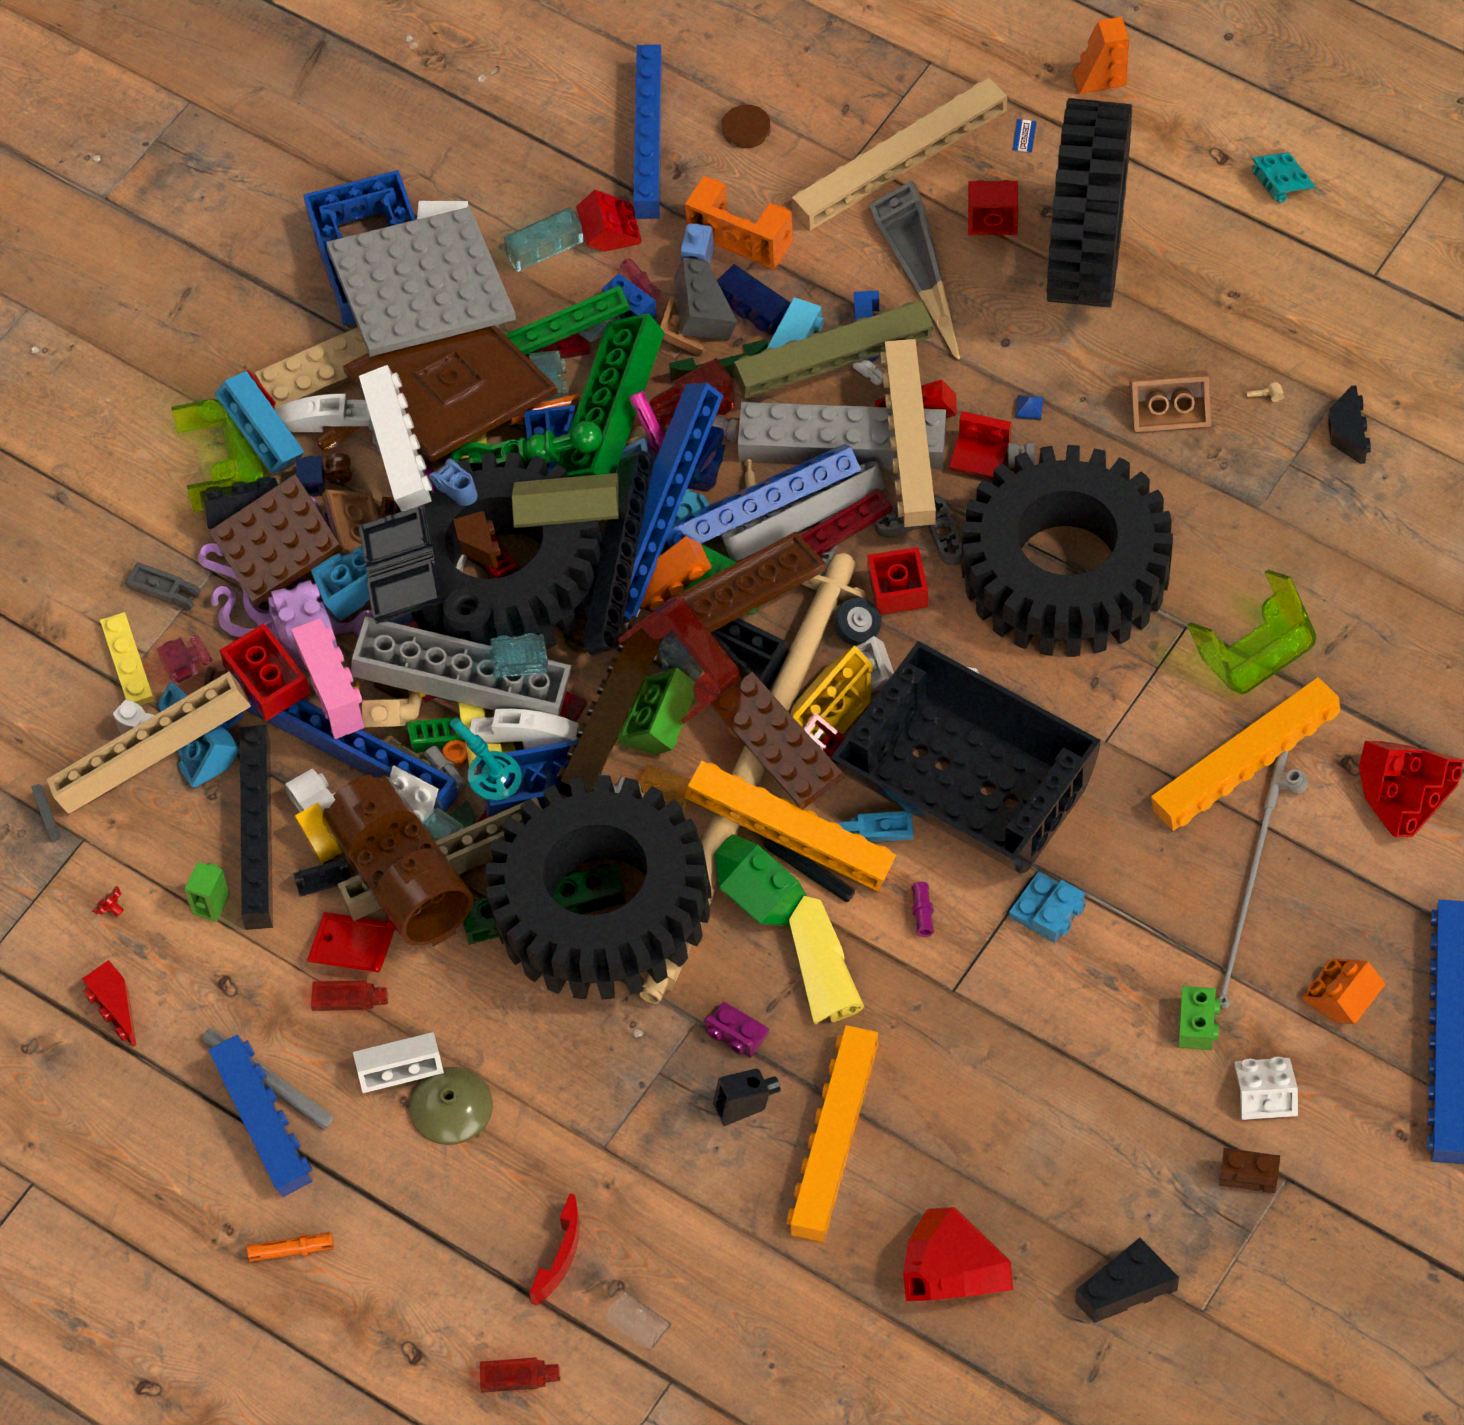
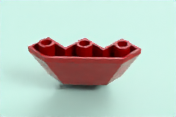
M1365 741L1359 763L1364 798L1392 836L1413 837L1458 786L1462 776L1464 759L1408 745L1384 741Z
M955 1207L930 1208L926 1210L908 1240L903 1270L906 1301L969 1297L1014 1290L1011 1261Z

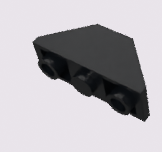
M1354 385L1329 409L1327 424L1331 445L1358 463L1364 464L1367 453L1371 452L1370 438H1365L1364 433L1367 432L1366 416L1361 415V410L1364 407L1363 396L1358 395L1357 386Z

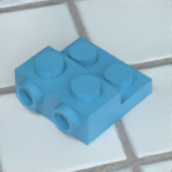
M1038 872L1009 911V917L1056 943L1060 936L1064 937L1068 933L1074 916H1080L1086 906L1084 901L1085 892L1062 879L1058 883Z

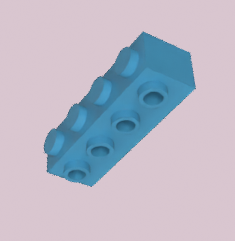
M247 371L225 380L216 390L214 395L272 475L293 466L296 463V458H300L305 453Z

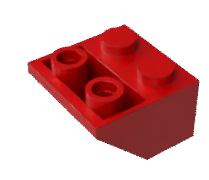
M593 190L576 206L587 246L606 252L639 245L642 242L634 209L630 202L598 190Z

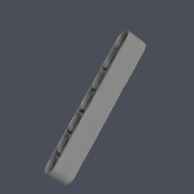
M875 461L860 465L861 471L786 504L772 513L764 514L756 518L757 520L754 522L751 520L723 533L721 537L729 558L733 561L744 559L795 531L799 532L847 508L876 489L879 491L883 490L886 485L878 463Z

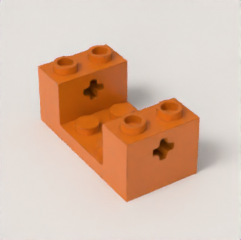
M703 176L685 203L686 226L688 224H699L712 227L715 246L775 270L793 242L792 211L783 206L769 203L756 224L746 218L732 215L727 211L726 184L718 179Z

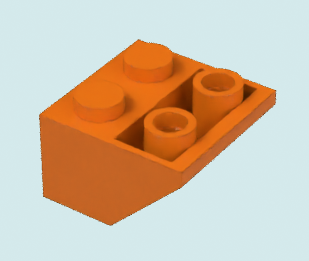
M1332 958L1324 965L1323 971L1316 980L1310 983L1302 999L1337 1023L1356 1024L1386 984L1368 961Z

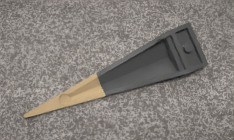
M910 181L869 205L876 224L916 288L952 354L959 360L960 355L926 207L922 202L916 184Z

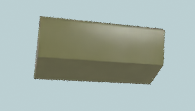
M618 473L514 482L512 492L514 527L619 519Z

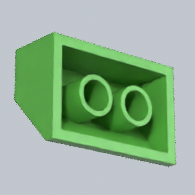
M677 667L647 675L622 727L617 742L621 745L652 754L671 751L678 742L677 737L681 727L687 720L686 715L689 708L695 701V694L699 684Z

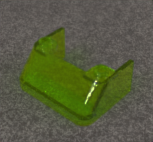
M206 399L171 407L178 434L222 425L229 459L219 461L211 468L212 480L187 485L194 512L202 510L200 491H205L212 486H231L239 481L246 483L254 482L258 478L265 477L262 460L219 400Z
M1272 570L1264 572L1273 591V595L1267 598L1262 605L1261 613L1265 623L1228 649H1226L1221 640L1217 639L1212 629L1192 622L1187 624L1202 660L1234 692L1240 694L1248 693L1309 651L1316 642L1315 630L1290 576Z

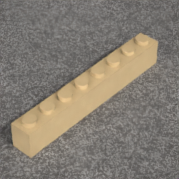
M916 340L885 341V352H880L881 367H886L887 373H883L884 388H889V394H885L886 410L891 409L892 415L887 416L889 431H894V437H890L891 452H896L897 457L892 458L893 473L899 475V480H895L896 495H901V501L897 502L898 517H903L904 527L936 524V509Z
M227 672L47 779L54 799L70 814L245 711L251 705L243 687L230 672Z

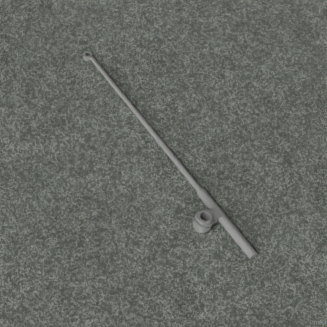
M1289 751L1283 752L1275 760L1264 804L1265 813L1219 998L1220 1007L1223 1009L1230 1006L1226 993L1271 813L1275 809L1279 789L1289 790L1294 794H1302L1308 786V780L1301 770L1293 769L1288 773H1284Z

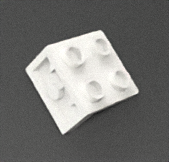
M1290 1058L1245 1059L1234 1063L1240 1088V1114L1242 1120L1298 1116V1087Z

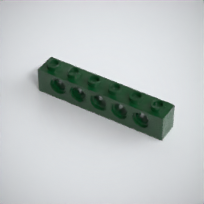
M616 863L611 865L602 864L592 870L571 873L561 880L553 896V900L561 907L582 915L626 903L625 892ZM591 886H599L596 890L589 889ZM565 893H573L570 897L562 896ZM488 897L480 900L473 899L472 909L462 922L469 945L499 937L494 917L484 918L485 915L492 914Z

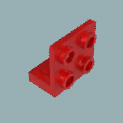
M962 411L959 418V436L949 469L993 479V470L1002 463L1004 464L1009 442H1011L1012 422Z

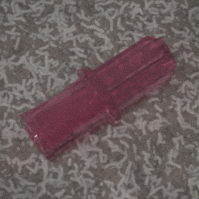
M627 258L620 264V269L634 285L654 300L660 295V290L649 280L647 272H642L633 260Z

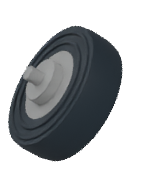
M851 598L837 608L834 615V627L842 640L852 645H859L866 642L869 638L877 636L881 628V616L872 602L864 598Z

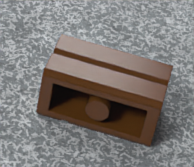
M1224 1148L1219 1186L1276 1193L1280 1155Z

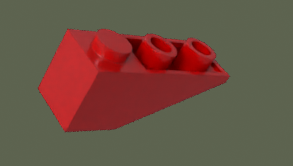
M942 379L921 386L924 409L946 410V419L957 415L956 393ZM885 397L875 400V407H886Z
M108 960L82 978L85 986L83 993L91 1004L94 1002L100 1007L98 1011L107 1023L113 1022L116 1026L114 1030L123 1042L127 1039L134 1047L137 1044L129 990L124 977Z

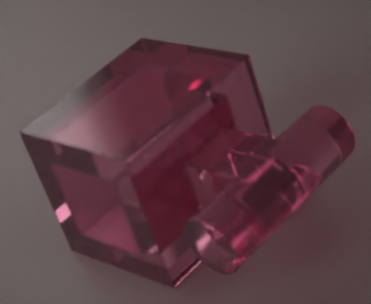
M194 635L190 638L192 646L186 648L181 637L174 641H168L157 648L160 661L175 685L197 675L194 661L200 659L203 665H208L212 662V658L199 635Z

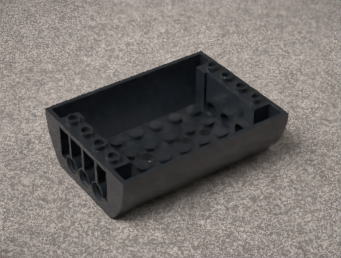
M917 641L830 759L846 777L1019 873H1025L1031 868L1085 792L1096 764L1101 740ZM917 749H923L927 752V755L916 757L913 755V752ZM944 761L950 766L945 770H940L935 765L938 762ZM989 786L994 788L995 792L991 795H985L980 790L983 787ZM1007 799H1014L1018 802V805L1009 808L1003 803Z

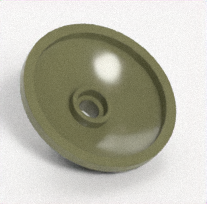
M445 1067L443 1068L444 1073L422 1078L418 1082L410 1097L409 1111L415 1128L422 1136L438 1144L454 1145L471 1140L486 1127L492 1114L493 1102L489 1087L479 1075L465 1068ZM447 1095L454 1096L451 1100L444 1099Z

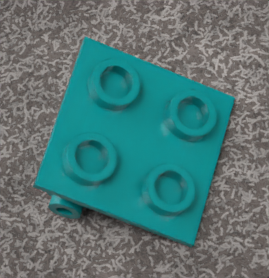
M1289 152L1252 157L1255 163L1252 166L1253 174L1257 176L1261 184L1265 186V189L1270 191L1269 193L1275 201L1284 202L1288 198L1286 195L1288 192L1316 187Z

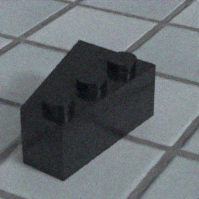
M740 618L707 634L709 644L744 678L753 672L767 689H769L779 673L789 651L787 641Z

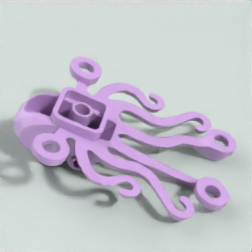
M310 496L319 512H321L317 499ZM325 511V513L322 516L328 524L329 519L327 511ZM208 543L201 548L198 553V561L203 567L234 578L240 583L231 567L206 559V555L209 552H216L217 555L223 556L217 544ZM306 575L293 582L295 588L292 590L283 588L271 591L272 596L268 597L269 608L264 611L252 603L242 586L243 604L248 616L258 626L264 623L300 670H305V667L295 646L291 629L321 618L325 628L330 626L333 635L354 632L355 636L359 638L365 616L373 618L372 609L359 612L350 622H339L337 617L324 604L317 584H312L311 580L307 581ZM220 586L212 592L210 601L213 606L218 605L219 595L226 594L228 596V600L218 614L220 627L230 635L242 637L255 629L231 623L229 614L237 598L236 593L232 589ZM336 639L332 642L334 648L337 647Z

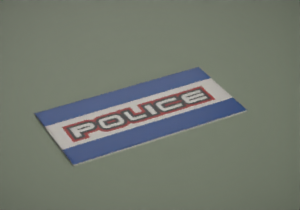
M1017 119L1013 151L1032 152L1037 121Z

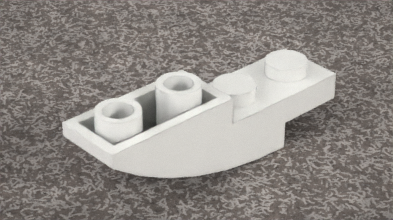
M346 394L306 397L291 401L274 409L290 432H323V426H369L370 419L366 400H347Z
M495 709L494 717L472 718L470 731L474 735H479L486 743L522 741L524 749L577 740L576 735L580 727L577 722L545 712L526 709Z

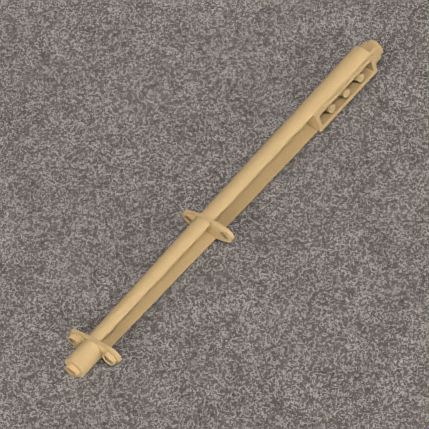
M846 553L832 556L824 576L817 575L802 583V585L817 592L770 690L789 713L837 601L845 602L851 598H864L867 600V594L863 589L848 587L855 571L856 563ZM729 728L730 734L738 738L736 734ZM744 746L731 775H738L745 782L757 787L765 767ZM715 812L701 839L712 892V898L708 899L709 907L715 891L713 888L717 881L714 853L731 834L737 835L741 826ZM686 943L687 953L689 954L692 945ZM665 959L668 977L658 984L647 971L640 973L641 977L645 980L640 997L649 1003L659 1004L665 991L673 990L683 965L678 967L669 959Z

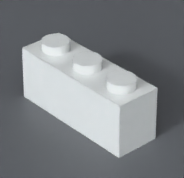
M434 1032L353 1052L363 1093L444 1073Z

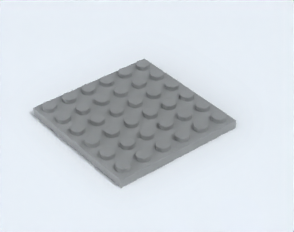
M470 207L326 242L328 253L370 357L516 320L515 311Z

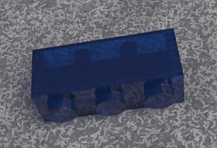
M733 264L717 279L730 308L739 317L746 318L752 322L758 330L765 331L773 336L791 302Z

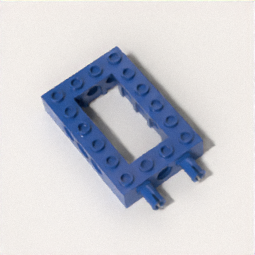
M399 170L303 195L308 220L343 326L355 323L356 321L328 253L326 242L343 238L342 233L339 232L338 225L382 213L385 215L388 226L416 220Z

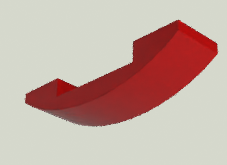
M569 1193L560 1215L561 1228L566 1230L551 1270L539 1267L529 1292L531 1303L534 1305L544 1301L558 1287L574 1259L580 1232L575 1194Z

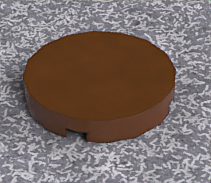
M739 105L725 114L722 120L723 135L726 141L730 144L731 142L736 144V147H756L761 145L771 132L770 118L760 107Z

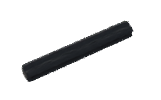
M768 838L765 840L764 847L843 901L849 902L855 894L853 887L811 859Z

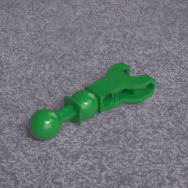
M590 420L581 421L573 427L570 434L556 437L550 430H547L546 435L543 433L534 434L527 441L524 438H520L519 441L508 440L492 445L476 442L465 444L452 451L450 459L457 463L460 458L468 455L470 459L467 460L474 472L482 470L481 455L494 453L498 467H505L508 452L520 453L526 470L533 456L545 459L546 464H548L553 459L555 462H559L560 452L575 448L582 453H591L599 448L603 435L596 423Z

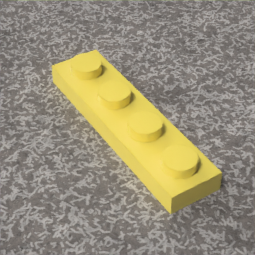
M125 612L101 619L100 622L126 700L133 701L138 705L153 702L154 698Z

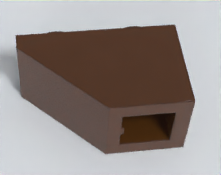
M484 511L453 519L463 555L489 567H499L496 558L501 556L497 540L492 541L491 536L496 535L492 520H486Z

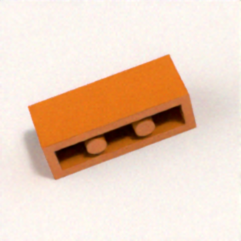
M685 536L657 558L656 568L640 605L641 607L652 612L660 609L668 599L683 592L685 587L693 581L700 579L705 572L712 568L701 543Z

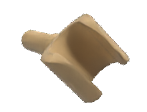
M1273 382L1266 389L1247 391V398L1270 395L1273 402H1279L1284 399V392L1279 383Z

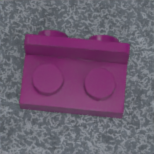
M724 1001L712 1017L707 1015L704 1019L705 1031L712 1039L716 1041L722 1040L735 1053L739 1055L745 1054L750 1058L769 1034L768 1027Z

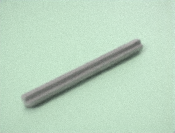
M209 1028L202 1037L203 1041L210 1047H214L227 1040L226 1037L213 1028ZM252 1057V1059H253L255 1065L258 1064V1063H260L259 1061H257L255 1058ZM260 1063L267 1078L263 1079L266 1087L271 1086L276 1095L323 1129H327L334 1120L332 1114Z

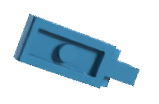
M909 811L858 814V817L851 818V822H838L844 830L853 834H860L869 842L913 840L914 836L912 814Z

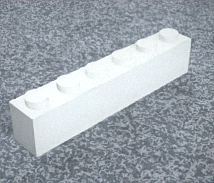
M388 365L360 375V382L395 502L402 512L431 502L429 491L432 490V485L428 476H424L423 473L426 465L423 457L417 453L420 445L416 435H412L411 432L414 424L409 413L406 414L405 412L408 404L404 394L399 391V388L402 387L397 372L392 373Z

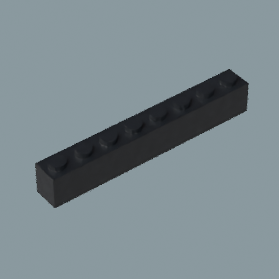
M266 725L240 727L242 918L246 930L273 928L270 738Z

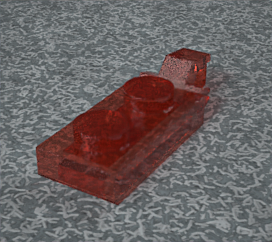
M366 980L312 982L311 1009L312 1011L372 1009L373 1005L388 1004L389 994L386 987H374V984L367 983Z
M537 1357L480 1362L481 1393L539 1389V1387H546L545 1382L560 1381L559 1364L545 1365V1361L537 1360Z

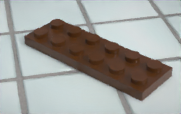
M795 531L668 599L667 608L691 635L698 640L826 571V563Z
M753 672L710 703L714 711L801 810L845 778L843 772Z

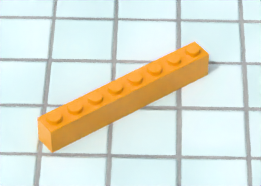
M1317 677L1152 795L1153 812L1172 831H1175L1180 826L1187 825L1198 813L1208 810L1215 801L1222 796L1230 794L1237 785L1251 779L1258 770L1272 764L1276 757L1285 751L1293 749L1297 742L1306 736L1312 735L1325 722L1333 720L1340 712L1339 696Z
M701 760L684 798L878 892L896 857V854L892 853L887 847L877 846L867 841L864 836L848 832L839 824L828 822L810 810H801L790 800L780 799L770 794L763 787H755L745 782L738 775H731L722 771L713 763H706Z
M846 1025L843 1035L839 1034L837 1037L835 1050L838 1051L836 1059H831L828 1072L829 1075H832L830 1084L825 1083L823 1087L822 1099L825 1102L823 1108L818 1107L816 1112L815 1124H818L816 1133L811 1132L808 1149H811L809 1158L804 1157L801 1167V1174H804L803 1181L796 1184L794 1199H797L795 1208H790L787 1217V1224L791 1225L792 1236L822 1243L825 1242L877 1052L878 1032Z

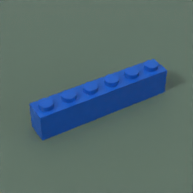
M237 1034L209 1049L208 1051L279 1194L285 1197L313 1182L309 1175V1172L313 1171L307 1158L305 1156L301 1158L297 1149L301 1148V1145L294 1133L289 1134L286 1125L290 1123L282 1109L277 1110L274 1103L278 1099L272 1087L266 1088L263 1079L267 1078L260 1063L255 1065L252 1059L255 1052L248 1040L243 1041Z

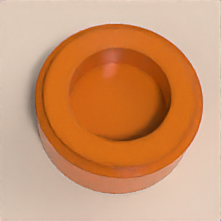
M454 740L448 742L443 747L442 753L448 761H452L455 768L461 767L468 762L465 742Z

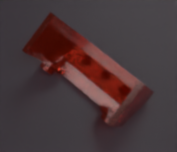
M681 598L670 599L616 641L617 645L620 646L642 628L653 639L664 638L673 631L705 674L695 682L693 687L694 695L701 704L678 721L680 726L731 688L739 678L737 666L688 603Z

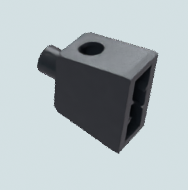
M759 1069L719 1077L713 1105L723 1126L763 1111L766 1108L768 1096L781 1091L780 1083L776 1076L764 1079Z

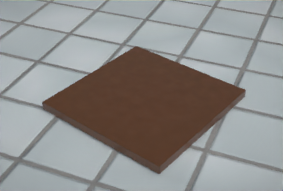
M495 325L371 357L366 353L343 366L344 373L362 391L360 375L388 365L392 373L397 372L402 383L399 391L404 394L408 404L405 412L406 414L409 413L414 424V428L411 429L412 435H416L420 445L419 450L432 463L558 393L557 386Z

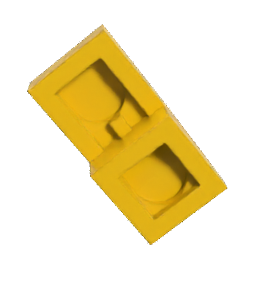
M317 802L295 815L294 818L308 839V844L320 864L323 865L343 852L324 826L322 820L323 810Z

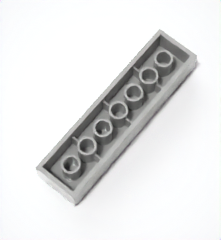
M741 402L738 436L739 462L751 459L752 462L801 464L842 444H847L852 447L859 466L875 461L879 467H893L892 458L897 457L896 452H891L890 437H894V431H889L887 416L892 415L891 409L886 410V407ZM924 409L931 469H943L946 410Z
M365 616L351 664L352 677L494 711L495 709H526L560 716L571 665L388 621L376 624L374 618Z

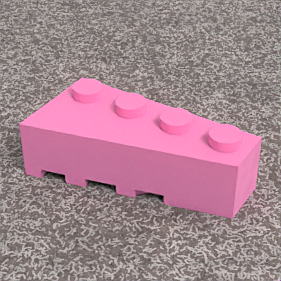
M320 618L291 629L295 646L307 674L310 673V681L316 696L318 695L325 718L329 719L334 739L363 729L364 724L359 703H362L363 700L358 688H352L350 684L353 682V678L349 668H343L341 662H344V658L339 646L334 648L332 644L335 638L330 626L325 628Z

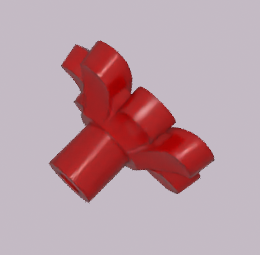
M114 887L112 892L106 896V900L101 899L92 912L102 915L105 911L110 910L118 917L124 911L117 903L118 898L122 894L119 887Z

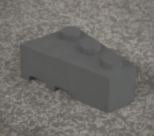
M683 258L674 275L681 334L729 341L738 321L708 262Z

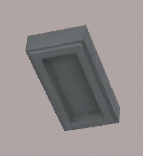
M42 785L31 786L51 843L60 840V834Z

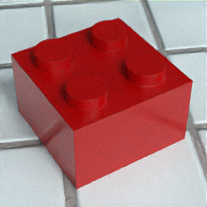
M968 181V235H1018V181Z
M919 547L867 555V569L872 595L880 615L928 607V587Z

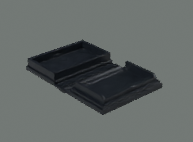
M424 505L358 526L364 561L367 567V585L371 608L376 624L443 603Z

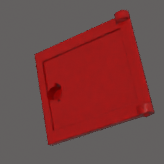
M324 912L307 962L379 973L395 927L389 919L388 921L360 918L353 921L349 915Z

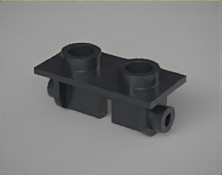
M340 858L338 861L302 871L300 869L298 872L293 873L300 897L337 887L339 883L351 878L346 859L340 860Z

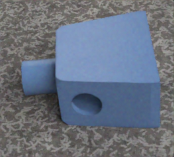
M699 224L687 225L681 247V261L683 258L692 259L696 257L698 260L707 261L710 266L715 247L712 227Z

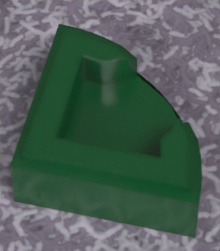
M467 800L448 817V822L458 831L473 825L475 821L473 809Z

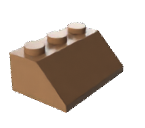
M1206 371L1129 376L1134 432L1211 427L1209 376Z

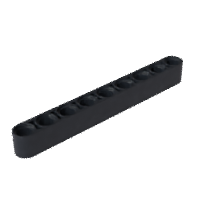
M639 451L623 457L618 463L619 519H610L606 523L583 640L586 651L593 656L613 650L619 644L653 470L652 458L646 451Z

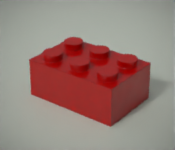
M264 623L219 650L224 668L243 687L248 699L265 721L311 694L307 677Z

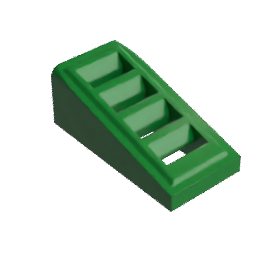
M454 718L419 720L406 723L412 750L415 753L424 752L432 746L444 747L450 741L461 740L465 742V740L456 731L455 735L450 736V722ZM443 729L445 736H439L438 730ZM433 731L434 737H429L428 732ZM423 734V738H418V735Z

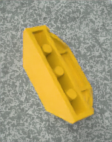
M855 645L852 646L821 672L794 703L790 714L804 728L811 717L817 713L838 732L843 734L870 703L873 664ZM816 724L810 733L814 736L820 727ZM823 732L818 739H824L827 735Z

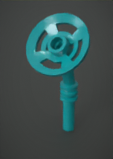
M454 718L450 722V726L467 742V747L477 756L468 769V782L474 793L488 801H502L513 796L519 789L522 779L521 769L515 759L500 751H489L488 744L479 735H474L458 718ZM494 757H499V758L505 759L506 761H508V762L510 763V765H508V764H507L506 762H504L503 760L495 759ZM483 760L485 765L482 769V774L475 775L477 765ZM509 774H515L513 784L506 789L504 783L507 781ZM482 783L484 786L490 789H496V792H489L483 789L479 784Z

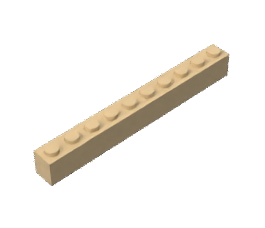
M990 78L976 83L968 91L956 95L950 102L943 106H938L933 112L917 119L907 128L897 131L889 139L877 143L874 148L864 154H859L851 162L844 166H839L834 172L818 179L813 185L798 191L792 197L793 213L810 231L1005 113L1007 111V95Z

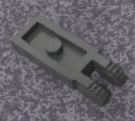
M139 562L136 563L125 582L127 588L171 604L174 603L178 607L190 610L194 603L191 599L178 594L179 591L182 590L185 594L198 597L201 593L199 587L184 581L183 578Z

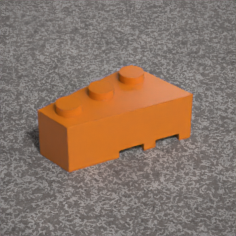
M1120 16L1099 20L1088 39L1089 46L1080 55L1081 61L1078 67H1074L1072 71L1079 94L1127 85L1129 36L1123 18Z

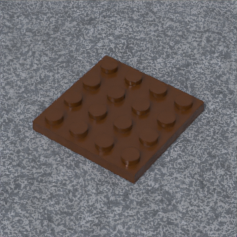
M296 474L209 531L255 606L271 597V591L287 587L314 567L343 550Z

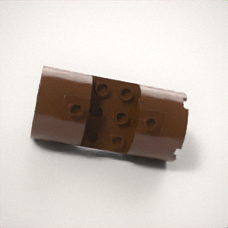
M369 774L343 786L333 795L335 801L330 808L324 809L322 816L323 824L403 940L410 945L421 946L431 943L434 947L455 935L456 928L462 924L472 909L473 895L392 780L386 775L374 778L372 774Z

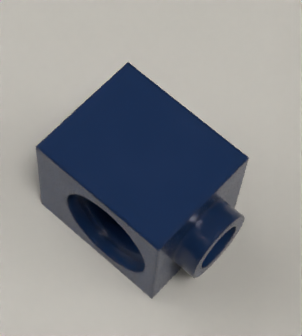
M306 456L304 458H296V475L308 494L312 497L322 496L325 491L322 457Z

